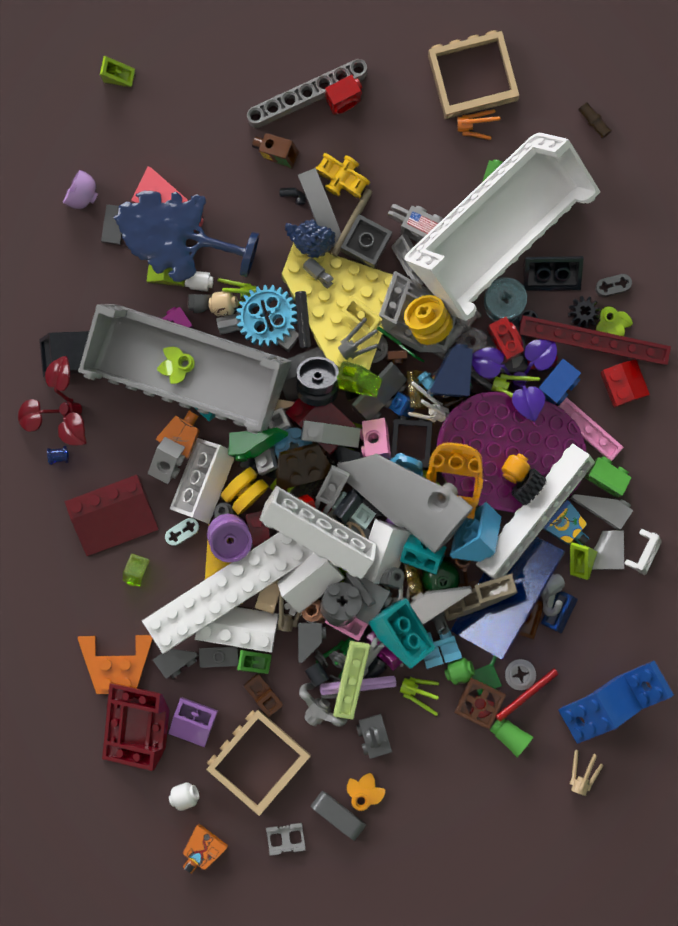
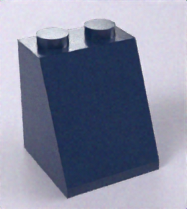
M456 344L451 348L427 389V395L469 396L473 349L468 348V345Z

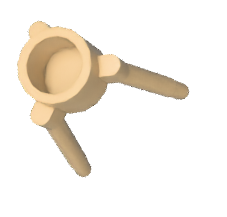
M575 750L572 778L569 783L573 785L571 789L573 792L586 796L587 791H590L592 784L603 768V764H600L590 781L588 780L597 757L596 754L593 755L584 777L578 776L576 779L578 750Z

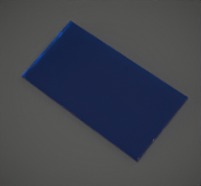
M535 537L506 574L513 575L517 593L491 606L459 617L451 631L499 659L504 660L565 551ZM484 573L478 584L494 579Z

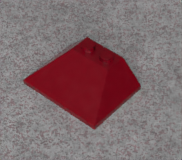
M110 683L102 759L150 771L155 770L166 748L170 712L161 693Z

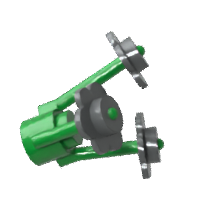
M348 638L345 642L341 640L337 646L323 655L318 649L314 650L316 663L320 662L321 665L327 668L328 664L325 658L329 656L334 666L342 669L338 678L333 675L328 676L332 679L331 683L341 682L349 643L354 641L351 638Z

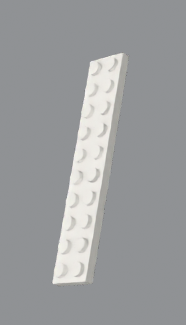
M279 532L249 551L246 557L240 561L227 565L142 620V622L164 654L288 574L314 552L307 547H301L295 540L290 537H284Z

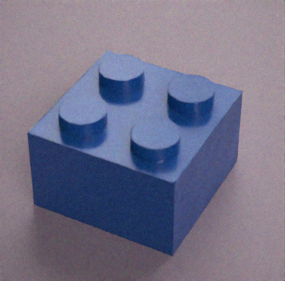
M565 359L560 361L539 387L545 395V401L554 405L556 403L560 405L569 395L566 391L568 389L572 390L581 380L578 378L581 372Z

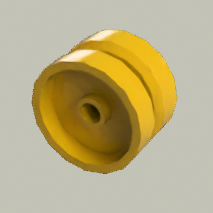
M421 296L413 300L405 310V323L420 344H436L444 340L453 328L452 317L442 300L437 296Z
M252 467L247 468L235 477L220 494L226 503L232 502L238 497L232 505V509L238 515L247 510L269 488V485L263 479L251 485L257 478V473Z

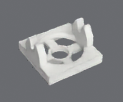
M641 529L639 534L649 539L638 564L626 559L625 565L646 575L662 541L659 535Z

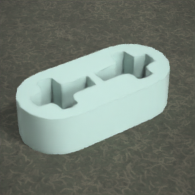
M193 518L183 520L166 532V542L172 546L181 544L198 532L199 523ZM187 522L195 523L193 532L190 530L183 532V529L187 527ZM181 531L182 534L177 537V542L169 540L171 532L177 534Z

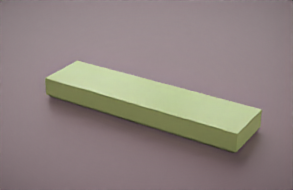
M354 641L349 643L334 708V717L354 718L370 645L367 643Z

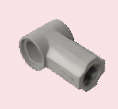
M236 312V314L216 318L220 335L243 329L237 326L241 321H238L236 316L241 315L240 313Z

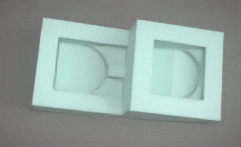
M341 492L331 508L335 510L347 493ZM362 503L349 521L366 529L376 513Z

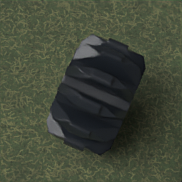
M580 296L579 301L574 299V305H569L568 309L573 311L568 313V317H574L571 323L573 324L578 321L577 327H581L582 323H584L585 328L589 327V323L594 326L596 324L594 319L600 318V315L596 313L600 312L601 309L599 307L594 308L598 302L590 303V296L586 301L583 296ZM587 309V310H588L587 315L584 314V315L582 316L580 312H581L582 310Z

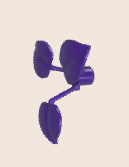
M542 339L533 340L528 343L524 355L530 363L524 373L516 372L511 375L506 366L501 364L504 360L503 353L491 347L480 349L472 354V367L478 375L486 379L498 376L500 368L507 375L527 376L533 365L540 371L551 367L556 359L557 346L553 341ZM512 380L511 386L516 390L512 396L515 409L525 418L535 422L545 404L544 393L539 388L533 386L526 389L527 381Z

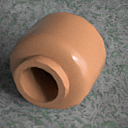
M316 600L302 611L303 618L307 622L325 623L326 619L320 612L321 600Z

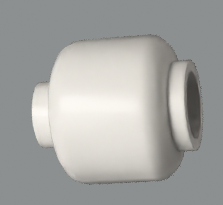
M186 782L172 788L169 802L179 811H183L197 804L199 792L195 785Z

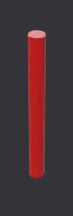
M553 668L496 715L497 720L501 722L554 679L558 672Z

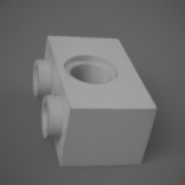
M164 437L155 451L148 474L166 484L172 478L176 479L180 471L178 466H181L185 458L182 455L185 447Z

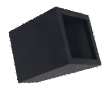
M89 331L53 332L39 339L43 377H45L46 369L50 363L62 356H67L70 374L80 373L78 371Z

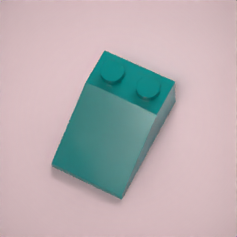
M407 598L390 604L368 622L377 638L409 668L414 667L436 648Z

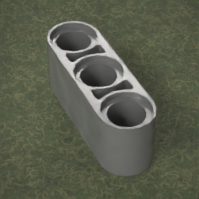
M323 790L311 804V808L353 841L357 839L367 826Z

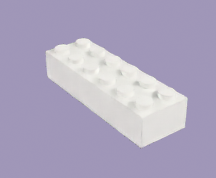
M276 486L265 502L260 521L265 526L278 530L281 535L287 538L290 537L301 547L309 548L317 556L329 560L334 566L345 569L351 576L362 579L373 564L377 544Z

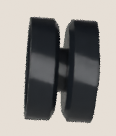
M310 357L301 362L296 371V390L300 400L316 407L332 403L337 398L339 392V370L337 365L324 357Z

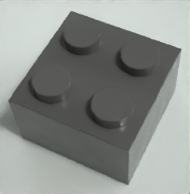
M358 214L341 246V252L369 267L375 268L392 237V231Z

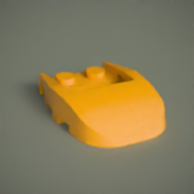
M443 443L431 455L426 479L436 483L437 472L475 477L473 498L460 496L473 507L467 518L474 519L483 486L482 456L471 446Z

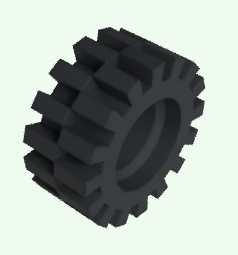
M530 469L524 480L516 483L517 485L514 486L511 495L521 504L527 505L543 489V486L546 484V478L536 469Z

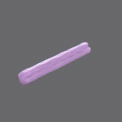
M395 676L362 679L360 691L396 687ZM340 682L320 684L321 695L338 694Z

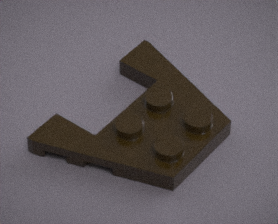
M317 442L279 452L276 472L277 479L274 489L278 486L288 492V488L326 479L332 466ZM345 487L342 488L341 492L346 491Z

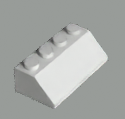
M197 438L172 501L171 510L199 521L210 523L234 462V457L228 455V448Z
M235 607L198 631L195 640L272 653L279 614Z

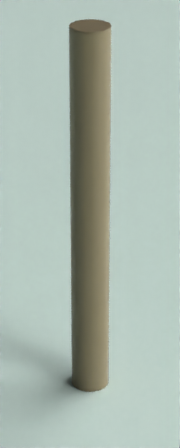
M370 189L365 190L332 249L331 254L337 257L340 253L341 246L358 214L361 215L373 192Z

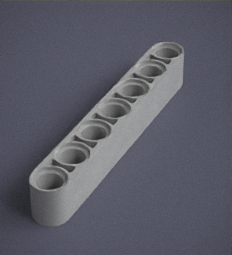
M362 59L353 60L250 108L247 112L249 125L253 128H260L325 98V89L320 88L319 85L324 82L329 85L338 82V75H345L347 77L352 74L354 79L363 80L367 75L365 61ZM361 67L363 72L356 73L354 68ZM309 90L312 92V95L304 97L302 93ZM292 98L295 100V103L287 105L285 101ZM271 106L278 108L275 113H270L268 109ZM259 114L261 116V118L258 121H253L251 119L252 115Z

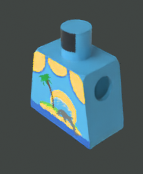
M568 500L559 507L543 527V530L567 545L573 539L580 545H584L589 540V537L582 532L587 523Z

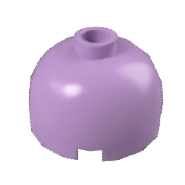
M79 170L72 181L70 189L66 193L63 203L74 209H82L89 203L93 204L98 193L95 192L96 183L92 176Z

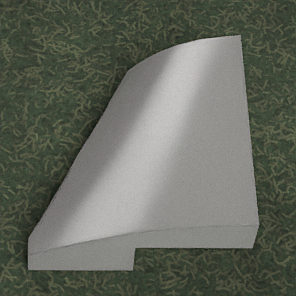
M624 530L602 531L597 545L593 549L597 551L592 570L624 569Z

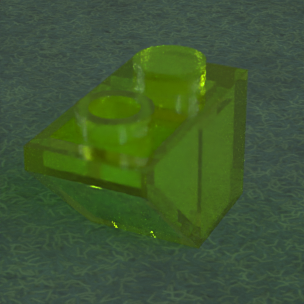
M345 361L342 362L337 375L339 389L377 397L382 383L380 377L363 366Z

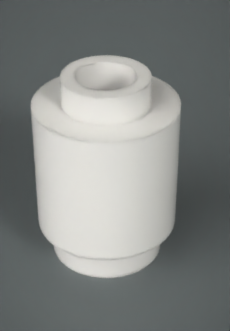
M196 271L194 276L185 280V287H190L192 290L208 291L209 288L213 287L214 277L210 276V272Z

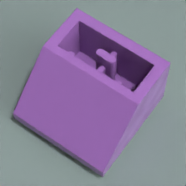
M182 697L176 708L168 734L205 747L218 710Z

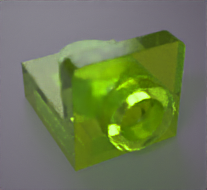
M131 553L123 572V581L130 586L141 587L149 559Z

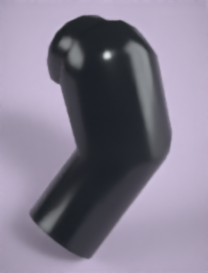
M280 188V197H293L296 199L295 203L299 206L306 204L305 194L297 188Z

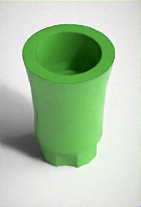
M503 719L501 722L496 720L490 728V731L495 734L494 736L516 758L533 739L532 735L524 732L508 719Z

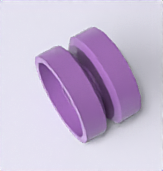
M234 514L219 515L208 526V543L211 552L219 560L229 563L240 561L251 550V533L248 525L241 517Z

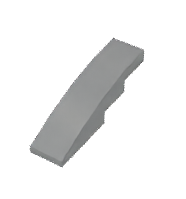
M316 168L299 174L298 178L318 226L331 228V231L335 232L336 244L341 231Z

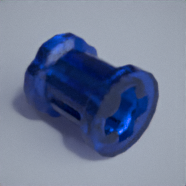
M67 446L59 449L47 448L49 465L63 461L69 463Z

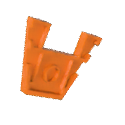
M135 635L136 655L96 656V636H78V642L96 694H109L110 683L138 688L153 641L151 635Z

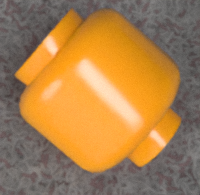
M519 453L517 456L509 455L501 468L502 476L514 484L522 482L530 470V465L527 463L528 459Z

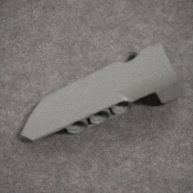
M378 454L337 464L338 468L350 473L346 481L396 526L405 527L433 553H436L453 537L473 509L462 497H457L458 491L453 484L445 483L443 486H440Z

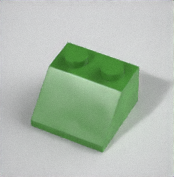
M606 457L596 458L595 464L584 478L616 498L622 496L631 480V477L628 475L629 472L622 467L617 469L611 465L612 461Z

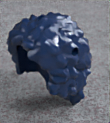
M314 219L310 221L305 220V223H301L300 226L292 225L291 223L285 224L287 236L294 242L296 248L302 254H307L308 257H323L325 253L334 247L335 232L331 231V228L318 226Z

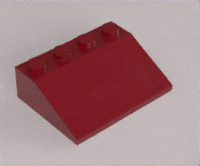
M138 475L64 501L86 556L159 530L140 476Z

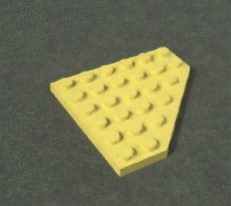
M293 243L281 277L284 283L287 284L294 301L295 292L306 291L309 327L314 335V339L325 357L333 361L337 365L338 370L367 379L377 348L358 355L354 359L350 357L346 360L338 349V346L341 345L340 341L346 338L358 324L341 310L351 296L354 295L379 316L393 274L325 253L323 257L313 259L325 269L326 273L333 277L331 281L333 284L327 289L319 280L316 281L303 269V264L311 257H308L307 254H302ZM361 327L349 341L352 340L355 343L369 333ZM378 331L371 338L358 345L357 351L375 344L379 345L382 333Z

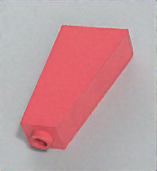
M149 166L132 198L133 203H139L136 193L138 194L144 190L155 191L161 194V203H165L171 200V193L176 191L182 196L181 203L189 201ZM202 218L201 222L199 223L200 227L203 224L204 218Z

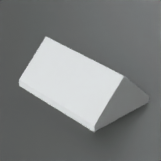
M375 519L368 540L377 544L375 558L364 578L379 584L383 573L387 569L399 568L403 547L411 532Z
M313 553L302 564L280 579L277 584L281 596L298 613H301L323 596L330 585L341 582L345 577L338 567L334 566L329 560Z

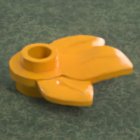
M371 773L362 776L359 782L350 778L347 783V793L352 797V806L358 811H364L370 805L378 804L385 795L384 788L375 787V779ZM358 798H364V804H358Z

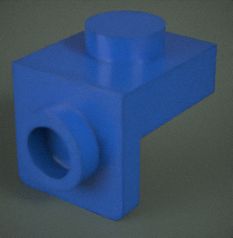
M398 391L389 408L397 415L410 418L411 416L408 415V412H413L419 401Z

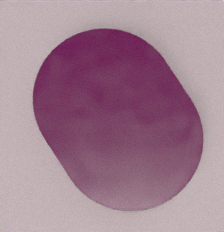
M484 392L471 396L459 403L443 422L437 440V447L443 443H456L475 448L482 456L483 486L478 506L487 502L493 509L515 513L523 504L511 495L514 486L517 484L508 481L502 476L501 468L509 455L517 456L518 453L522 454L528 459L527 463L530 465V469L534 468L546 477L551 471L552 466L560 460L564 451L572 443L586 452V445L579 426L563 409L545 401L537 420L533 422L522 416L515 409L512 397L503 392ZM441 472L445 482L451 483L456 487L458 496L473 498L475 477ZM580 481L579 484L575 487V489L571 492V494L567 497V499L573 494L574 491L577 490V488H578V486L580 485L581 481Z

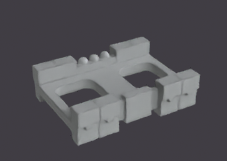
M302 823L290 824V826L284 825L279 828L278 826L266 828L270 856L281 854L282 851H305ZM291 831H300L301 843L292 844L289 833ZM281 834L282 845L273 847L270 835Z

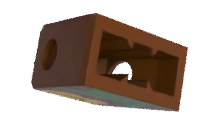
M266 133L263 139L255 137L252 143V147L258 149L263 158L293 169L299 154L293 141Z

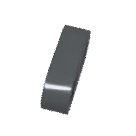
M626 274L603 278L596 284L595 291L602 297L623 293L631 287L632 280ZM621 279L627 281L625 288L622 285L615 286V284L619 283ZM602 283H604L605 286L612 285V287L608 288L606 292H604V290H600Z

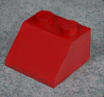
M636 359L620 363L600 372L613 408L650 395Z

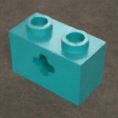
M411 534L403 547L400 562L437 574L447 547L443 546L436 553H433Z

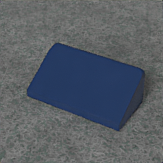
M560 591L556 593L552 606L553 609L555 602L561 600L562 608L560 612L555 616H547L545 614L541 621L542 625L558 633L563 632L578 600L574 596Z

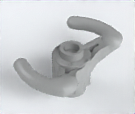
M532 562L524 568L523 577L526 581L534 584L537 593L542 596L543 612L547 616H555L562 608V601L557 600L553 609L552 606L556 593L562 591V588L565 586L564 579L560 574H551L545 577L531 573L532 570H539L541 568L539 563Z
M305 683L300 687L299 695L306 701L309 707L305 712L304 718L310 725L317 726L323 720L332 722L338 727L347 723L348 719L334 717L328 700L322 698L314 699L307 690L314 688L312 683Z

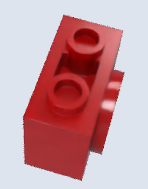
M352 74L325 88V99L334 115L350 110L361 101L362 85L358 78L354 79Z
M507 317L488 326L487 331L495 347L504 355V364L522 355L524 352L523 341L512 322H509Z

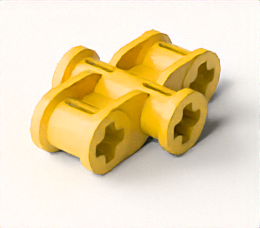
M324 153L319 166L315 167L319 175L331 181L325 188L336 196L340 195V190L343 188L354 197L360 199L362 191L366 185L370 184L367 178L353 171L355 167L359 166V163L347 155L344 157V162L341 163L329 154Z

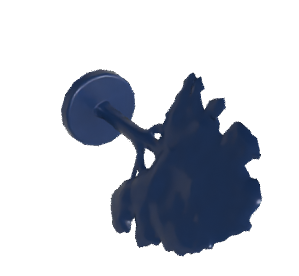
M144 190L138 194L136 193L139 203L125 202L119 205L118 215L114 216V219L123 235L122 239L125 241L128 249L131 250V253L138 256L141 260H148V264L152 266L157 274L171 267L172 271L168 275L173 281L181 282L189 279L196 273L193 260L195 253L199 248L211 247L242 256L240 275L248 277L255 258L260 234L252 232L246 248L206 236L204 230L199 226L203 208L206 204L204 196L197 194L191 196V200L181 203L182 196L175 191L171 193V200L161 203V194L159 192ZM192 239L198 241V244L187 247L186 240Z

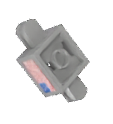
M392 204L391 209L393 211H389L387 214L390 218L402 223L400 234H407L410 239L418 243L443 220L439 215L434 214L432 216L426 213L427 210L421 206H411L408 211L396 204Z

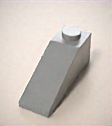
M303 421L301 440L358 448L361 429Z
M577 494L572 495L570 498L616 530H621L633 512L630 508L631 505L622 499L619 501Z
M471 586L427 591L424 594L419 592L412 597L413 601L410 605L421 622L425 624L470 594L472 588Z

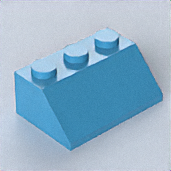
M487 502L477 507L474 519L466 518L454 534L450 554L452 558L481 562L495 554L501 516Z

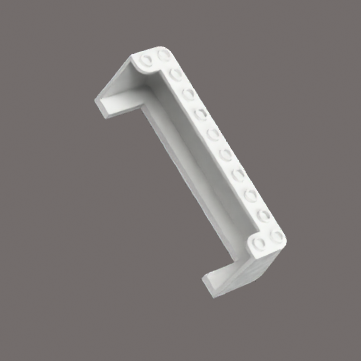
M536 133L524 142L406 254L405 260L434 296L442 300L451 315L467 321L475 315L477 309L474 303L471 302L475 301L485 289L489 288L492 282L498 276H501L512 263H515L523 252L530 249L532 244L542 237L547 229L556 224L558 219L571 209V206L576 202L586 204L593 202L600 193V190L569 139Z

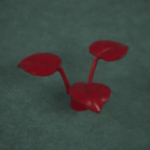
M62 356L47 367L45 379L47 385L54 388V392L66 401L60 405L59 409L40 410V402L38 400H27L19 409L18 421L24 430L34 432L42 424L41 414L61 413L65 417H63L64 422L58 427L60 439L69 445H84L87 442L84 422L80 416L82 406L60 392L65 391L70 382L69 361L67 356Z

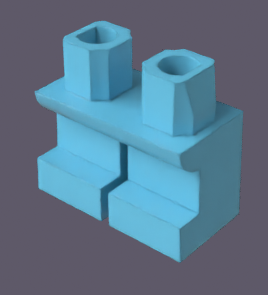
M450 630L447 634L442 635L441 633L439 635L440 640L433 642L436 648L424 658L426 669L444 664L438 647H440L445 663L462 658L455 637L451 635ZM427 632L433 642L431 632Z

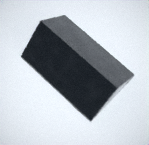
M583 256L525 257L523 261L524 291L581 290Z

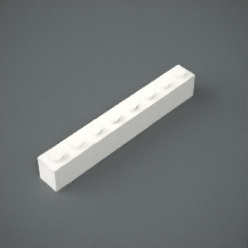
M572 443L564 451L560 460L552 466L551 471L545 477L546 484L539 491L538 496L536 495L535 499L531 500L529 504L527 503V505L519 508L512 520L503 527L502 532L498 536L495 554L490 558L477 562L476 565L493 579L505 576L595 464L592 457Z

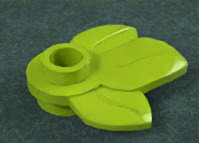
M605 307L600 311V321L596 325V331L624 336V328L632 326L633 322L626 312H617L613 307ZM608 313L612 314V318L610 320L607 319Z
M166 347L163 349V352L167 359L157 367V371L162 375L170 376L171 384L180 383L184 380L186 373L192 371L195 361L191 355L183 354L177 347ZM184 361L189 362L186 367L182 366Z

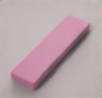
M567 397L558 405L577 423L583 439L604 457L612 461L624 448Z

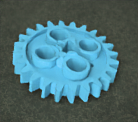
M264 285L263 290L257 286V292L255 293L249 290L251 296L244 295L246 301H239L242 308L236 309L241 314L236 316V319L241 321L237 326L243 328L240 331L241 334H246L245 338L247 340L252 338L254 345L259 341L260 347L264 345V342H266L268 347L271 346V342L278 346L279 339L285 342L284 336L291 337L288 331H295L292 324L297 323V320L293 318L297 316V312L293 311L296 309V304H292L294 299L292 297L288 298L289 293L287 291L282 294L283 290L281 287L276 291L274 285L271 286L270 290H268L266 285ZM261 301L265 302V308L270 314L268 315V317L273 327L272 332L270 331L269 323L265 319L266 314L262 307ZM271 301H278L276 307H269ZM254 307L260 308L258 313L251 314V310ZM278 318H283L281 325H275V321ZM264 324L265 329L262 332H257V327Z

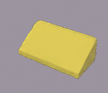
M354 295L351 296L341 310L357 324L366 318L367 321L363 324L362 328L368 333L375 329L377 330L382 321L381 317Z

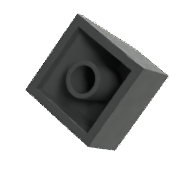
M298 623V663H302L323 642V639H326V627H323L322 623Z

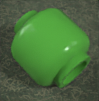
M460 658L448 663L445 675L448 681L451 680L454 685H460L469 682L470 678L475 675V670L471 661H468L466 658Z

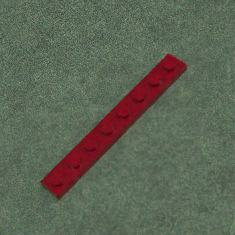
M524 315L521 317L519 334L522 336L668 365L671 346Z

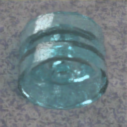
M502 277L495 280L484 296L485 311L495 321L507 317L509 322L516 320L527 304V293L524 286L513 278ZM506 298L508 300V303H505V301H501V299Z

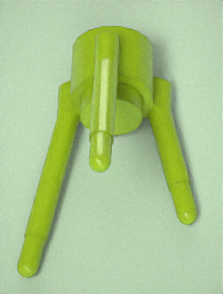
M218 278V282L241 287V289L222 288L223 292L240 293V299H244L241 302L246 301L244 295L251 296L249 290H252L254 293L256 292V286H251V284Z
M501 374V377H495L491 391L503 392L512 397L513 393L507 391L510 382L506 380L540 381L541 379L540 377Z
M410 677V679L404 678L400 693L404 694L403 697L410 699L428 712L438 716L436 711L412 695L415 696L416 693L438 700V696L418 689L419 685L415 683L439 685V682Z

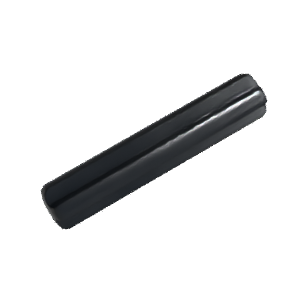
M306 291L295 292L299 345L300 348L311 347L307 295Z

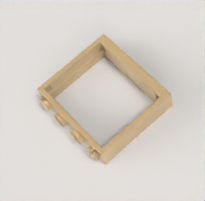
M493 30L487 32L484 36L473 35L468 37V40H453L448 45L442 46V44H438L429 49L428 57L445 119L518 101L519 92L502 31L497 32ZM497 41L510 90L449 106L437 56Z
M258 709L256 712L252 710L245 718L248 722L243 727L239 725L232 733L235 737L230 742L228 740L224 742L220 747L222 752L218 756L214 754L207 762L209 767L206 770L260 816L309 759L311 754ZM257 719L261 720L300 755L258 805L216 769L217 765Z

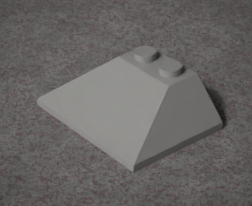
M395 271L379 313V317L382 318L381 325L383 329L401 341V343L419 352L445 353L457 317L451 315L453 328L444 340L432 345L420 344L406 325L404 313L413 300L424 295L434 294L424 286H416L411 279Z

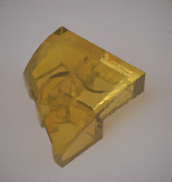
M407 371L411 409H427V406L421 403V400L426 401V396L411 384L415 382L425 390V387L419 384L417 379L423 371Z
M402 562L410 595L419 592L424 594L419 568Z

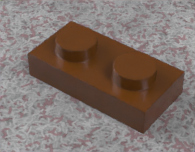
M407 350L387 352V362H392L394 365H403V361L407 360Z

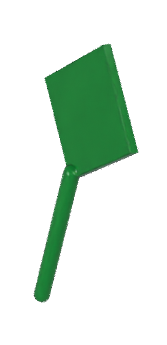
M378 327V331L397 343L404 350H407L414 358L423 363L425 362L408 347L402 345L401 341L381 327Z
M507 631L503 632L491 663L476 669L475 675L472 676V678L493 688L502 686L494 668V663L505 640ZM477 689L478 694H482L484 689Z

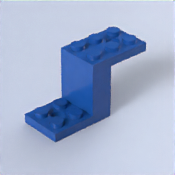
M651 661L614 677L590 695L558 709L578 744L616 729L642 709L669 699L674 694L656 662ZM646 682H649L651 688L647 686Z

